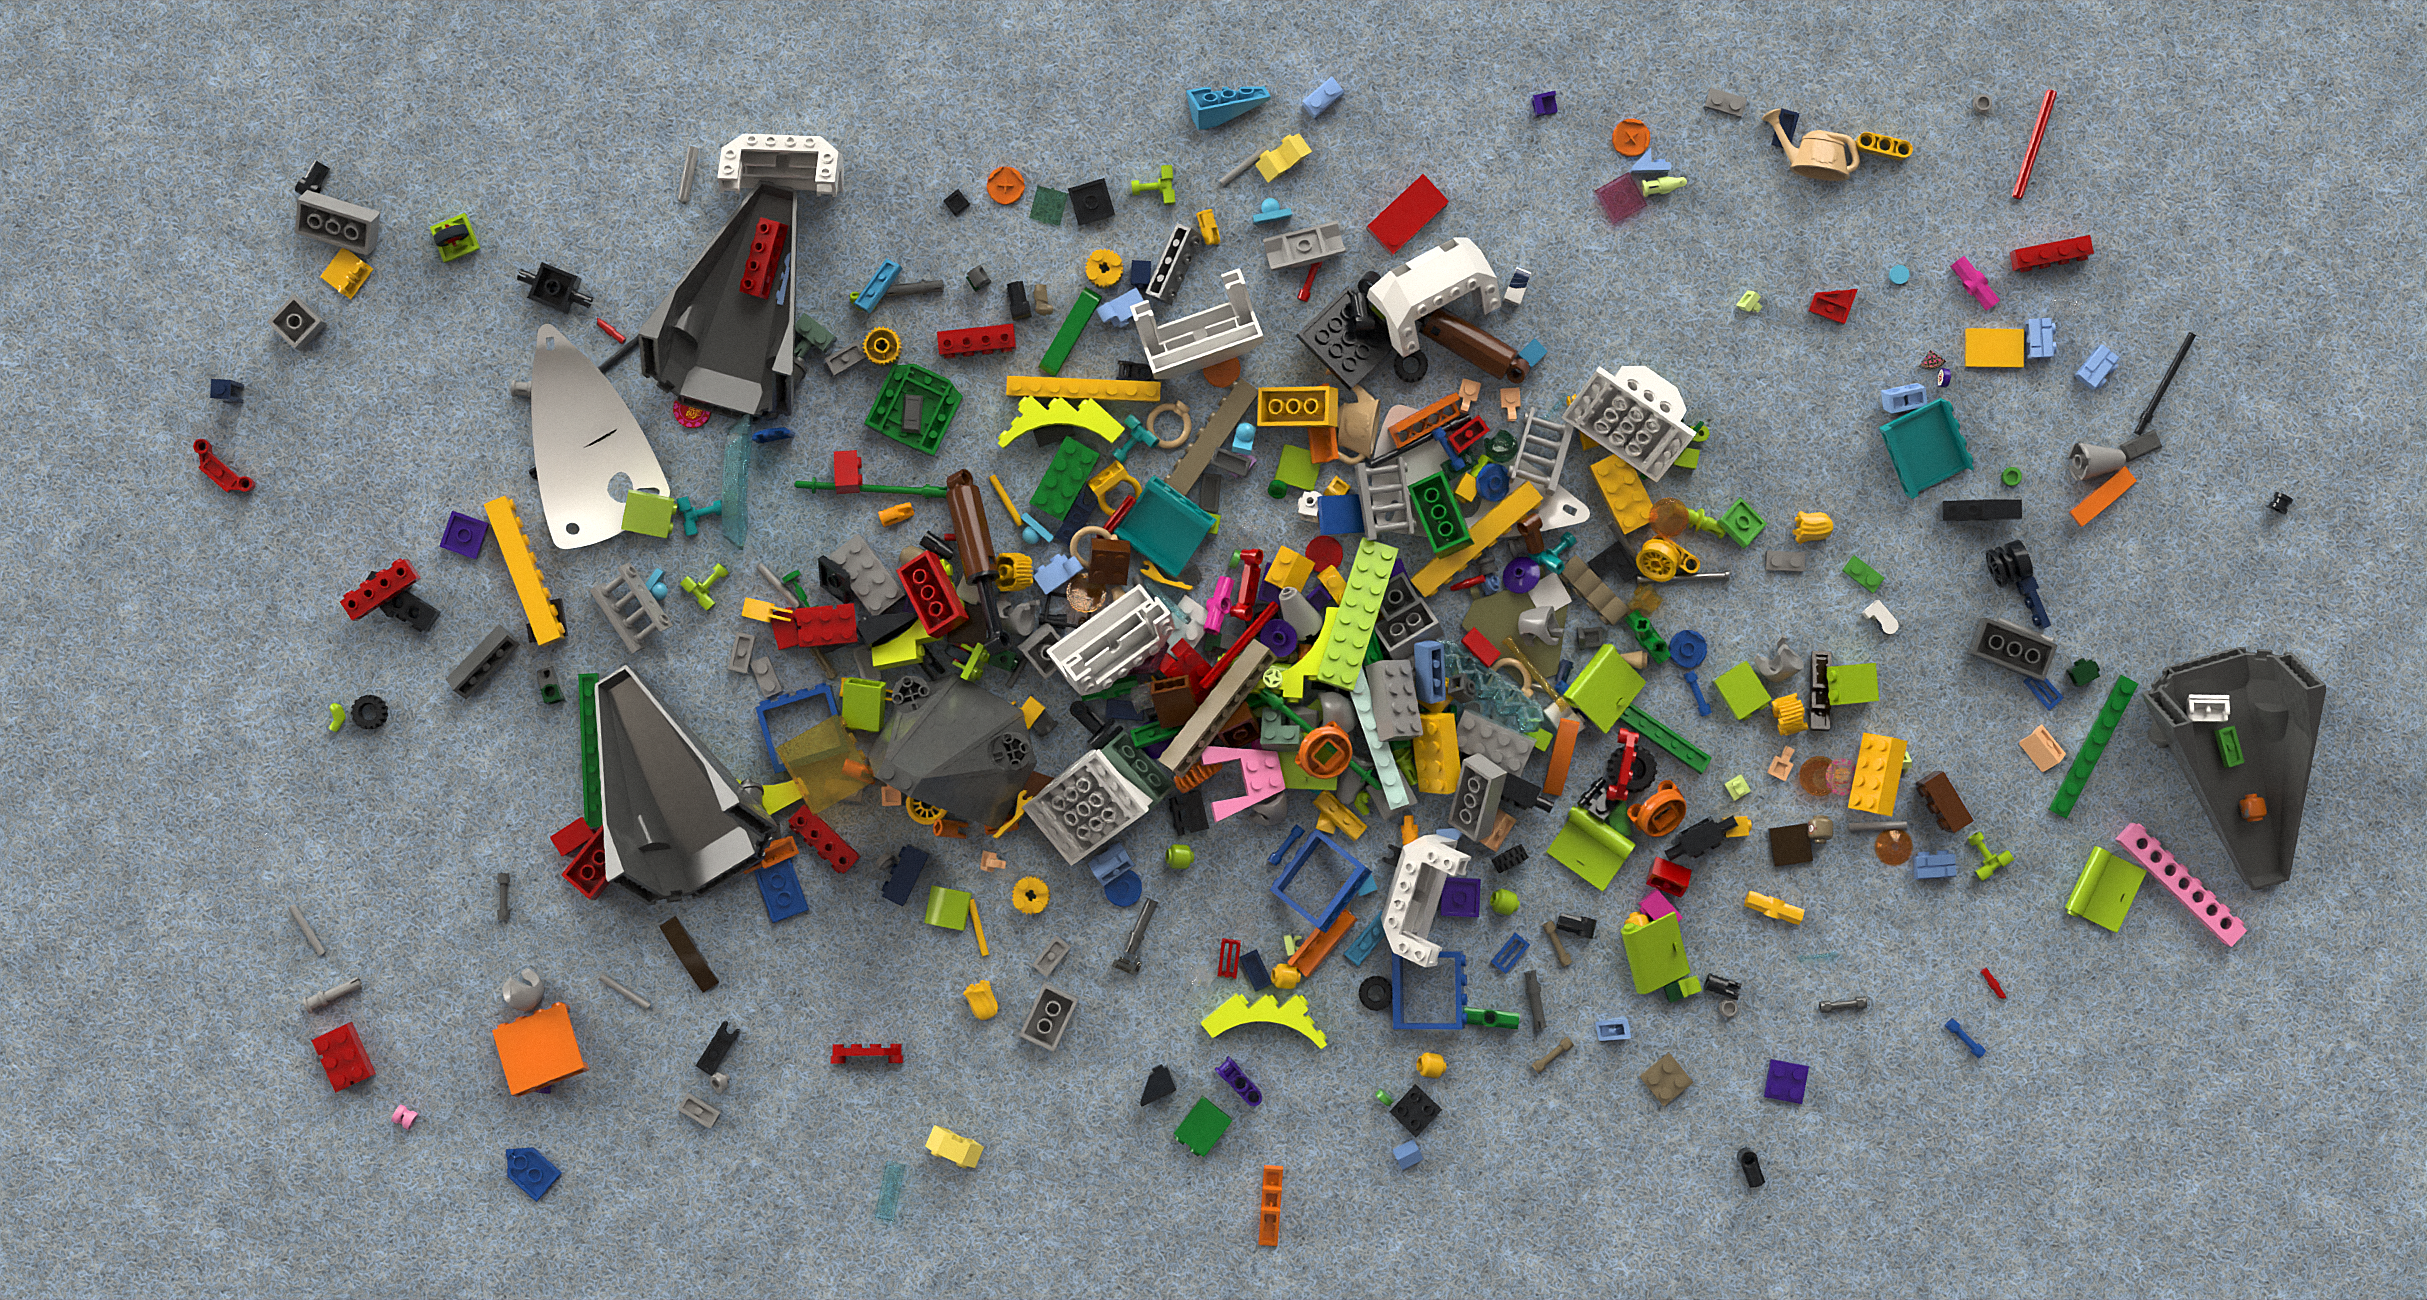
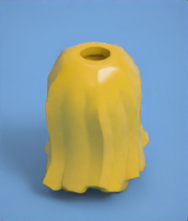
M1799 511L1794 519V522H1797L1796 527L1798 528L1792 529V534L1796 535L1795 540L1799 545L1807 541L1824 540L1831 535L1833 522L1825 513L1808 514Z
M983 979L980 980V983L975 984V986L972 983L966 988L963 995L968 1000L976 1018L984 1021L997 1014L998 1004L989 981Z

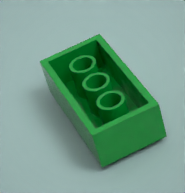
M1066 435L1029 503L1064 522L1101 455Z
M1443 471L1407 486L1434 553L1439 559H1443L1475 544L1449 480Z

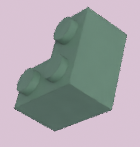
M1263 707L1260 739L1263 750L1299 752L1304 735L1300 725H1285V714L1280 710H1272L1271 707Z

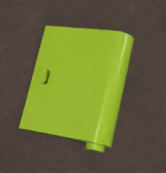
M1603 644L1562 695L1563 700L1568 705L1579 708L1604 734H1607L1647 683L1620 656L1617 648L1612 644Z
M1302 731L1303 734H1304V735H1303V739H1304V738L1308 735V733L1305 732V731ZM1323 746L1314 756L1324 765L1333 754ZM1277 752L1285 788L1337 790V776L1331 779L1310 777L1295 762V757L1299 752Z
M1573 806L1567 814L1570 818L1546 852L1603 892L1636 844L1605 822L1602 824L1587 813L1588 810L1585 808Z
M2094 846L2065 906V909L2068 910L2067 914L2076 918L2082 916L2118 933L2147 871L2112 855V853L2105 849Z
M1671 912L1642 927L1634 923H1628L1621 929L1631 974L1638 994H1648L1691 973L1675 912Z

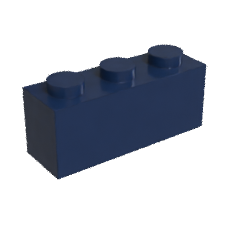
M908 844L907 847L903 846L898 855L901 857L898 865L894 864L890 871V874H892L890 881H886L881 891L884 892L882 897L903 907L930 854L911 844Z

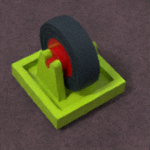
M466 213L430 227L444 263L481 249Z
M964 643L959 648L948 644L944 651L953 657L952 664L963 669L960 677L973 683L976 680H980L984 672L982 668L985 663L989 662L991 657L985 645L977 643L975 648Z

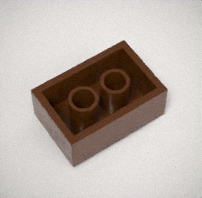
M1933 771L1915 782L1918 786L1916 788L1918 794L1922 798L1925 797L1928 802L1926 807L1931 814L1936 815L1938 819L1936 823L1942 831L1955 833L1974 821L1944 771Z

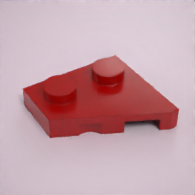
M1858 289L1816 292L1808 312L1844 325Z

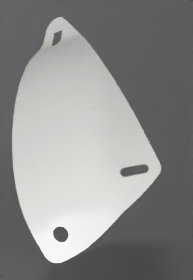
M542 325L537 334L531 387L535 464L542 504L553 542L559 548L571 549L591 545L625 531L621 529L626 503L615 501L607 491L609 481L616 473H626L630 477L633 490L635 491L639 488L655 487L660 490L658 495L669 497L670 489L643 431L608 379L553 325ZM547 337H554L555 348L551 351L547 350ZM613 430H616L613 434L606 437L605 439L591 446H587L595 440L599 439L600 437L610 433ZM576 523L580 528L579 533L576 535L569 534L566 531L567 524Z
M1395 405L1389 410L1377 441L1374 459L1397 448L1388 427L1419 410L1403 405ZM1429 415L1428 422L1436 424L1437 416ZM1415 423L1413 431L1421 432L1423 424ZM1455 430V431H1453V432H1451V431L1446 432L1445 437L1448 438L1450 435H1452L1453 433H1455L1457 430ZM1404 431L1398 434L1401 442L1406 440L1408 432ZM1432 439L1376 466L1397 464V458L1403 457V461L1407 463L1408 472H1405L1407 486L1437 472L1443 471L1446 473L1452 467L1450 464L1452 461L1440 442ZM1496 445L1491 459L1509 470L1510 465L1514 466L1516 455ZM1520 459L1519 470L1547 478V475ZM1398 472L1372 476V487L1400 483ZM1515 476L1513 483H1509V492L1503 499L1524 483L1526 479ZM1529 481L1543 497L1540 501L1542 504L1534 511L1530 509L1526 513L1527 516L1536 513L1541 518L1543 526L1540 532L1588 520L1590 516L1588 507L1559 484H1557L1554 495L1550 496L1545 494L1547 488L1544 485ZM1408 490L1412 518H1415L1417 529L1414 530L1415 533L1410 535L1428 537ZM1401 491L1376 494L1372 497L1374 506L1391 504L1393 500H1397L1398 503L1403 502ZM1482 499L1478 511L1472 517L1464 518L1468 528L1474 525L1503 499L1496 502ZM1568 504L1576 508L1575 516L1564 512L1563 506ZM1404 510L1395 511L1391 521L1385 520L1386 513L1376 514L1378 525L1406 521ZM1516 521L1511 525L1512 529L1503 536L1501 534L1497 538L1520 536L1521 534L1517 529L1518 522ZM1407 529L1389 531L1408 535Z

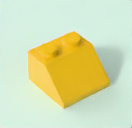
M1281 545L1264 581L1282 590L1286 587H1294L1301 593L1315 562Z

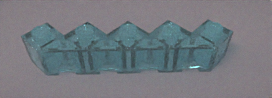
M1435 641L1444 644L1445 668L1450 669L1451 676L1465 672L1467 678L1476 683L1475 690L1477 691L1475 701L1493 700L1497 717L1516 716L1519 733L1539 731L1544 723L1541 705L1537 701L1527 698L1523 695L1524 692L1513 684L1509 685L1501 679V675L1491 668L1487 669L1480 664V660L1469 652L1465 653L1458 648V644L1454 641Z

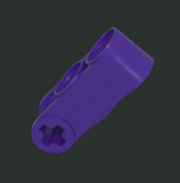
M1227 1056V1060L1220 1067H1216L1215 1071L1228 1082L1248 1105L1258 1106L1262 1102L1260 1089L1246 1076L1237 1063L1230 1056ZM1236 1079H1245V1086L1237 1087L1235 1085ZM1251 1092H1256L1259 1098L1256 1101H1250L1248 1095Z

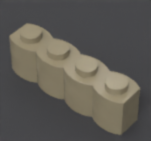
M1574 555L1565 564V569L1560 573L1559 578L1566 585L1570 583L1574 587L1572 591L1576 596L1585 598L1587 601L1586 606L1593 612L1596 610L1601 615L1599 619L1606 626L1608 624L1613 626L1630 610L1577 555Z

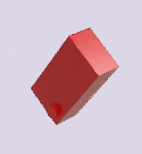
M1422 174L1369 223L1366 230L1391 256H1394L1448 205L1449 201Z
M926 550L896 570L928 636L939 639L969 620L937 554Z
M603 824L561 874L589 900H597L610 884L606 878Z

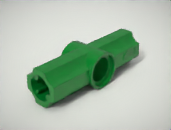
M1137 676L1119 678L1108 689L1081 696L1082 702L1101 698L1109 699L1120 697L1123 694L1139 692Z
M1465 1006V1013L1468 1014L1467 1024L1518 1030L1520 1015L1518 1012ZM1487 1013L1495 1015L1493 1022L1488 1023L1484 1020Z

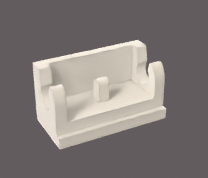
M2189 695L2186 701L2187 717L2192 722L2227 723L2228 715H2230L2229 695Z

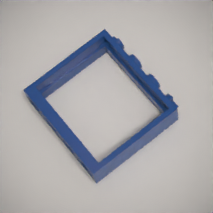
M826 683L815 685L814 690L808 691L807 688L796 691L797 695L789 697V694L778 696L777 701L771 702L768 699L759 702L760 706L755 707L775 774L851 751L831 685L826 686ZM825 693L841 746L780 764L764 711Z
M1315 829L1314 832L1308 835L1305 844L1296 851L1292 861L1286 864L1280 877L1274 880L1270 891L1318 929L1327 933L1371 875L1372 871L1318 829ZM1324 841L1357 868L1320 917L1316 919L1285 895L1283 891L1319 843Z
M1440 951L1438 958H1455L1456 1023H1404V957L1392 952L1393 1029H1464L1468 1019V1014L1465 1013L1468 997L1467 994H1464V986H1467V975L1464 974L1467 960L1464 952Z

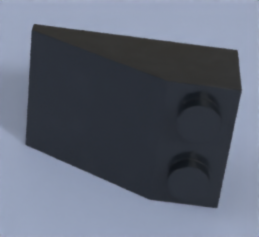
M913 612L865 616L856 625L857 634L867 651L870 652L872 647L882 645L911 628L918 620V614Z

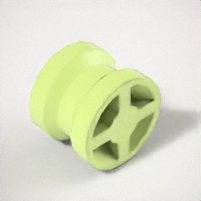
M1271 668L1265 671L1263 681L1269 689H1278L1283 683V677L1279 670Z

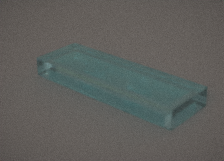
M1147 579L1144 582V586L1158 597L1185 624H1189L1192 621L1151 580Z
M886 1161L875 1218L894 1222L906 1164Z

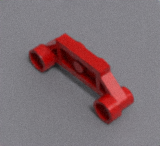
M197 439L194 442L193 449L199 454L200 466L198 468L225 492L230 493L231 490L249 492L255 488L256 484L252 478L247 476L239 477L213 454L212 445L208 440Z
M1243 549L1240 553V558L1244 561L1245 566L1242 572L1241 588L1238 592V603L1230 608L1231 617L1250 621L1253 616L1252 606L1255 605L1261 573L1259 564L1262 563L1264 557L1261 549Z
M1625 728L1619 729L1617 743L1625 744L1617 786L1609 784L1606 800H1627L1628 790L1625 789L1627 783L1632 780L1633 771H1630L1631 763H1635L1637 752H1634V744L1637 745L1639 733L1630 732Z
M832 1044L830 1064H845L846 1056H888V1063H904L902 1044H890V1048H881V1044H870V1048H862V1044H851V1048H844V1044Z

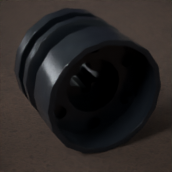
M2019 539L2005 544V551L2000 546L1996 547L1995 550L1990 549L1986 551L1988 570L1999 588H2003L2007 584H2014V577L2018 581L2033 577L2031 559L2024 544Z

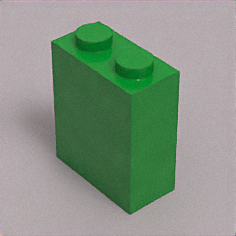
M1202 1095L1174 1130L1173 1134L1176 1135L1174 1138L1182 1145L1186 1143L1190 1146L1189 1150L1197 1157L1199 1155L1205 1157L1230 1125L1232 1118Z

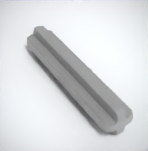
M688 146L678 194V200L684 203L689 201L699 151L695 146Z

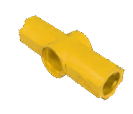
M1750 890L1746 895L1744 906L1763 912L1764 915L1778 920L1783 919L1800 925L1803 919L1804 909Z

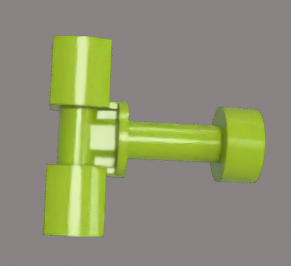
M1172 165L1161 166L1162 178H1158V182L1139 184V180H1132L1133 196L1140 195V191L1159 190V194L1163 193L1164 206L1176 205L1175 191L1172 189V180H1174Z
M719 562L713 567L715 572L703 583L700 581L696 583L690 576H687L680 583L688 593L692 592L699 599L697 602L706 611H709L716 604L708 595L710 593L708 588L720 577L724 579L729 574Z
M1978 831L1967 840L1971 846L1976 845L1985 858L1982 861L1984 865L1974 871L1979 879L1984 881L1994 874L1993 871L2000 866L2005 867L2015 859L2008 850L2003 851L1999 855H1996V853L1991 854L1982 841L1985 837Z

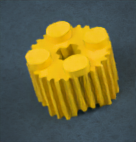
M1105 248L1104 250L1100 249L1092 252V255H1089L1090 259L1087 258L1085 263V272L1089 282L1092 285L1095 284L1096 288L1099 287V289L1103 288L1104 290L1106 288L1109 289L1110 286L1113 288V285L1116 286V283H1120L1124 275V266L1120 256L1117 253L1114 254L1113 250L1111 252L1110 249L1106 251ZM1103 265H1107L1108 269L1110 270L1106 271V273H1102L1100 267H1103Z
M880 326L878 328L874 327V330H871V333L868 332V336H865V342L862 343L864 345L862 347L864 349L863 352L873 364L887 367L888 364L891 366V363L895 364L901 358L900 354H902L901 351L903 350L902 340L892 329L890 330L884 326L882 328ZM882 342L887 345L884 351L878 349Z
M999 553L996 561L1000 577L994 581L996 582L995 585H998L997 588L1000 591H1023L1026 587H1030L1033 583V574H1031L1033 572L1031 570L1032 559L1022 553Z
M1797 693L1772 701L1771 711L1774 719L1778 718L1779 725H1777L1780 736H1788L1808 730L1807 722L1804 723L1803 721L1805 719L1803 704L1801 700L1797 701Z
M1031 875L1030 877H1023L1015 884L1016 886L1013 887V894L1011 896L1013 897L1014 906L1019 909L1018 911L1022 910V913L1026 912V914L1030 913L1032 915L1033 913H1040L1047 907L1046 904H1049L1048 900L1051 899L1049 897L1051 890L1048 889L1049 885H1046L1047 882H1043L1044 879L1041 880V877L1037 878L1036 875L1034 877ZM1030 890H1033V893L1036 895V898L1032 900L1026 895V892L1029 893Z

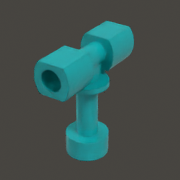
M1130 414L1124 423L1132 430L1130 432L1132 437L1121 449L1116 448L1112 454L1124 463L1128 458L1126 454L1137 442L1142 443L1144 441L1153 449L1160 440L1151 431H1147L1133 414Z
M689 496L676 499L679 511L683 512L685 519L683 526L686 536L699 533L696 524L699 521V517L716 513L717 516L725 514L721 499L713 501V506L698 510L695 506H691Z
M1566 531L1560 537L1561 542L1553 550L1547 549L1546 552L1542 551L1533 555L1528 553L1529 558L1538 565L1546 564L1548 570L1558 575L1565 569L1564 562L1559 559L1558 555L1566 547L1571 548L1574 546L1577 540L1573 534Z

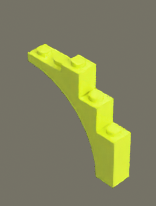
M1030 395L1028 398L1025 396L1018 403V411L1022 414L1021 418L1017 416L1011 422V429L1008 432L1004 430L997 439L1000 440L998 445L1004 450L1014 440L1032 430L1053 425H1071L1096 433L1113 444L1122 435L1125 428L1092 398L1088 401L1086 399L1083 400L1078 406L1080 410L1077 412L1062 397L1059 399L1054 398L1048 405L1050 409L1046 410Z
M941 559L940 561L955 589L951 577L954 573L953 567L945 559ZM959 598L960 601H961V603H962V605H963V607H964V602H963V600H962L961 598ZM919 618L911 628L899 637L886 644L871 648L873 667L878 670H885L922 663L925 650L921 644L943 640V636L939 639L928 636Z
M1327 607L1324 625L1312 649L1294 666L1281 672L1283 683L1278 689H1269L1275 695H1280V692H1283V698L1287 700V703H1299V700H1303L1305 678H1308V681H1316L1339 608ZM1263 678L1259 680L1250 693L1260 694L1267 687Z
M803 776L786 783L762 785L764 789L762 808L769 815H772L812 793Z
M1235 993L1201 1021V1025L1212 1038L1239 1024L1269 1021L1284 1024L1300 1031L1309 1037L1320 1049L1327 1045L1325 1041L1327 1039L1326 1035L1321 1029L1317 1031L1313 1027L1315 1022L1309 1015L1304 1016V1013L1309 1010L1307 1007L1309 1003L1303 995L1298 996L1294 994L1278 1008L1277 1004L1279 1002L1272 994L1268 996L1265 993L1248 1007L1247 1004L1249 1002L1242 994L1239 996Z

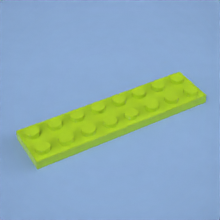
M1362 537L1316 681L1353 692L1395 563L1398 548L1373 540L1367 541V538Z

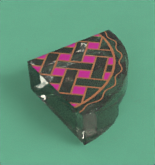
M1930 350L1918 367L1927 370L1936 369L1942 366L1946 360Z

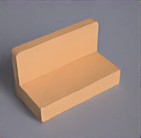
M2043 725L2038 726L2031 735L2019 742V745L2041 772L2060 763L2066 755Z
M1498 808L1491 835L1479 840V842L1497 852L1517 820Z

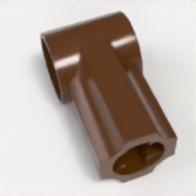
M1532 513L1517 523L1519 533L1524 536L1528 553L1532 555L1544 551V543L1540 532L1543 523L1536 513Z

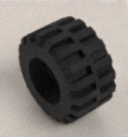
M1634 745V752H1637L1636 758L1641 761L1643 771L1638 779L1627 783L1625 790H1628V793L1645 791L1644 789L1649 788L1650 784L1656 779L1654 777L1658 770H1656L1657 762L1654 760L1655 757L1642 746ZM1624 746L1616 749L1610 755L1611 758L1607 762L1608 778L1615 786L1618 783Z

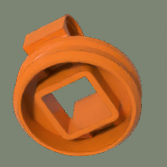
M1330 721L1324 727L1314 729L1303 739L1299 753L1295 757V762L1310 777L1313 776L1318 779L1334 778L1345 771L1351 761L1352 745L1348 739L1350 736L1337 723ZM1329 741L1338 751L1323 765L1314 755Z
M1671 780L1660 782L1657 788L1658 793L1651 796L1643 806L1641 804H1633L1628 808L1627 814L1634 826L1639 831L1643 830L1650 837H1661L1672 832L1685 817L1687 803L1678 787ZM1667 807H1670V809L1666 813H1664L1655 821L1654 818L1657 815H1659Z

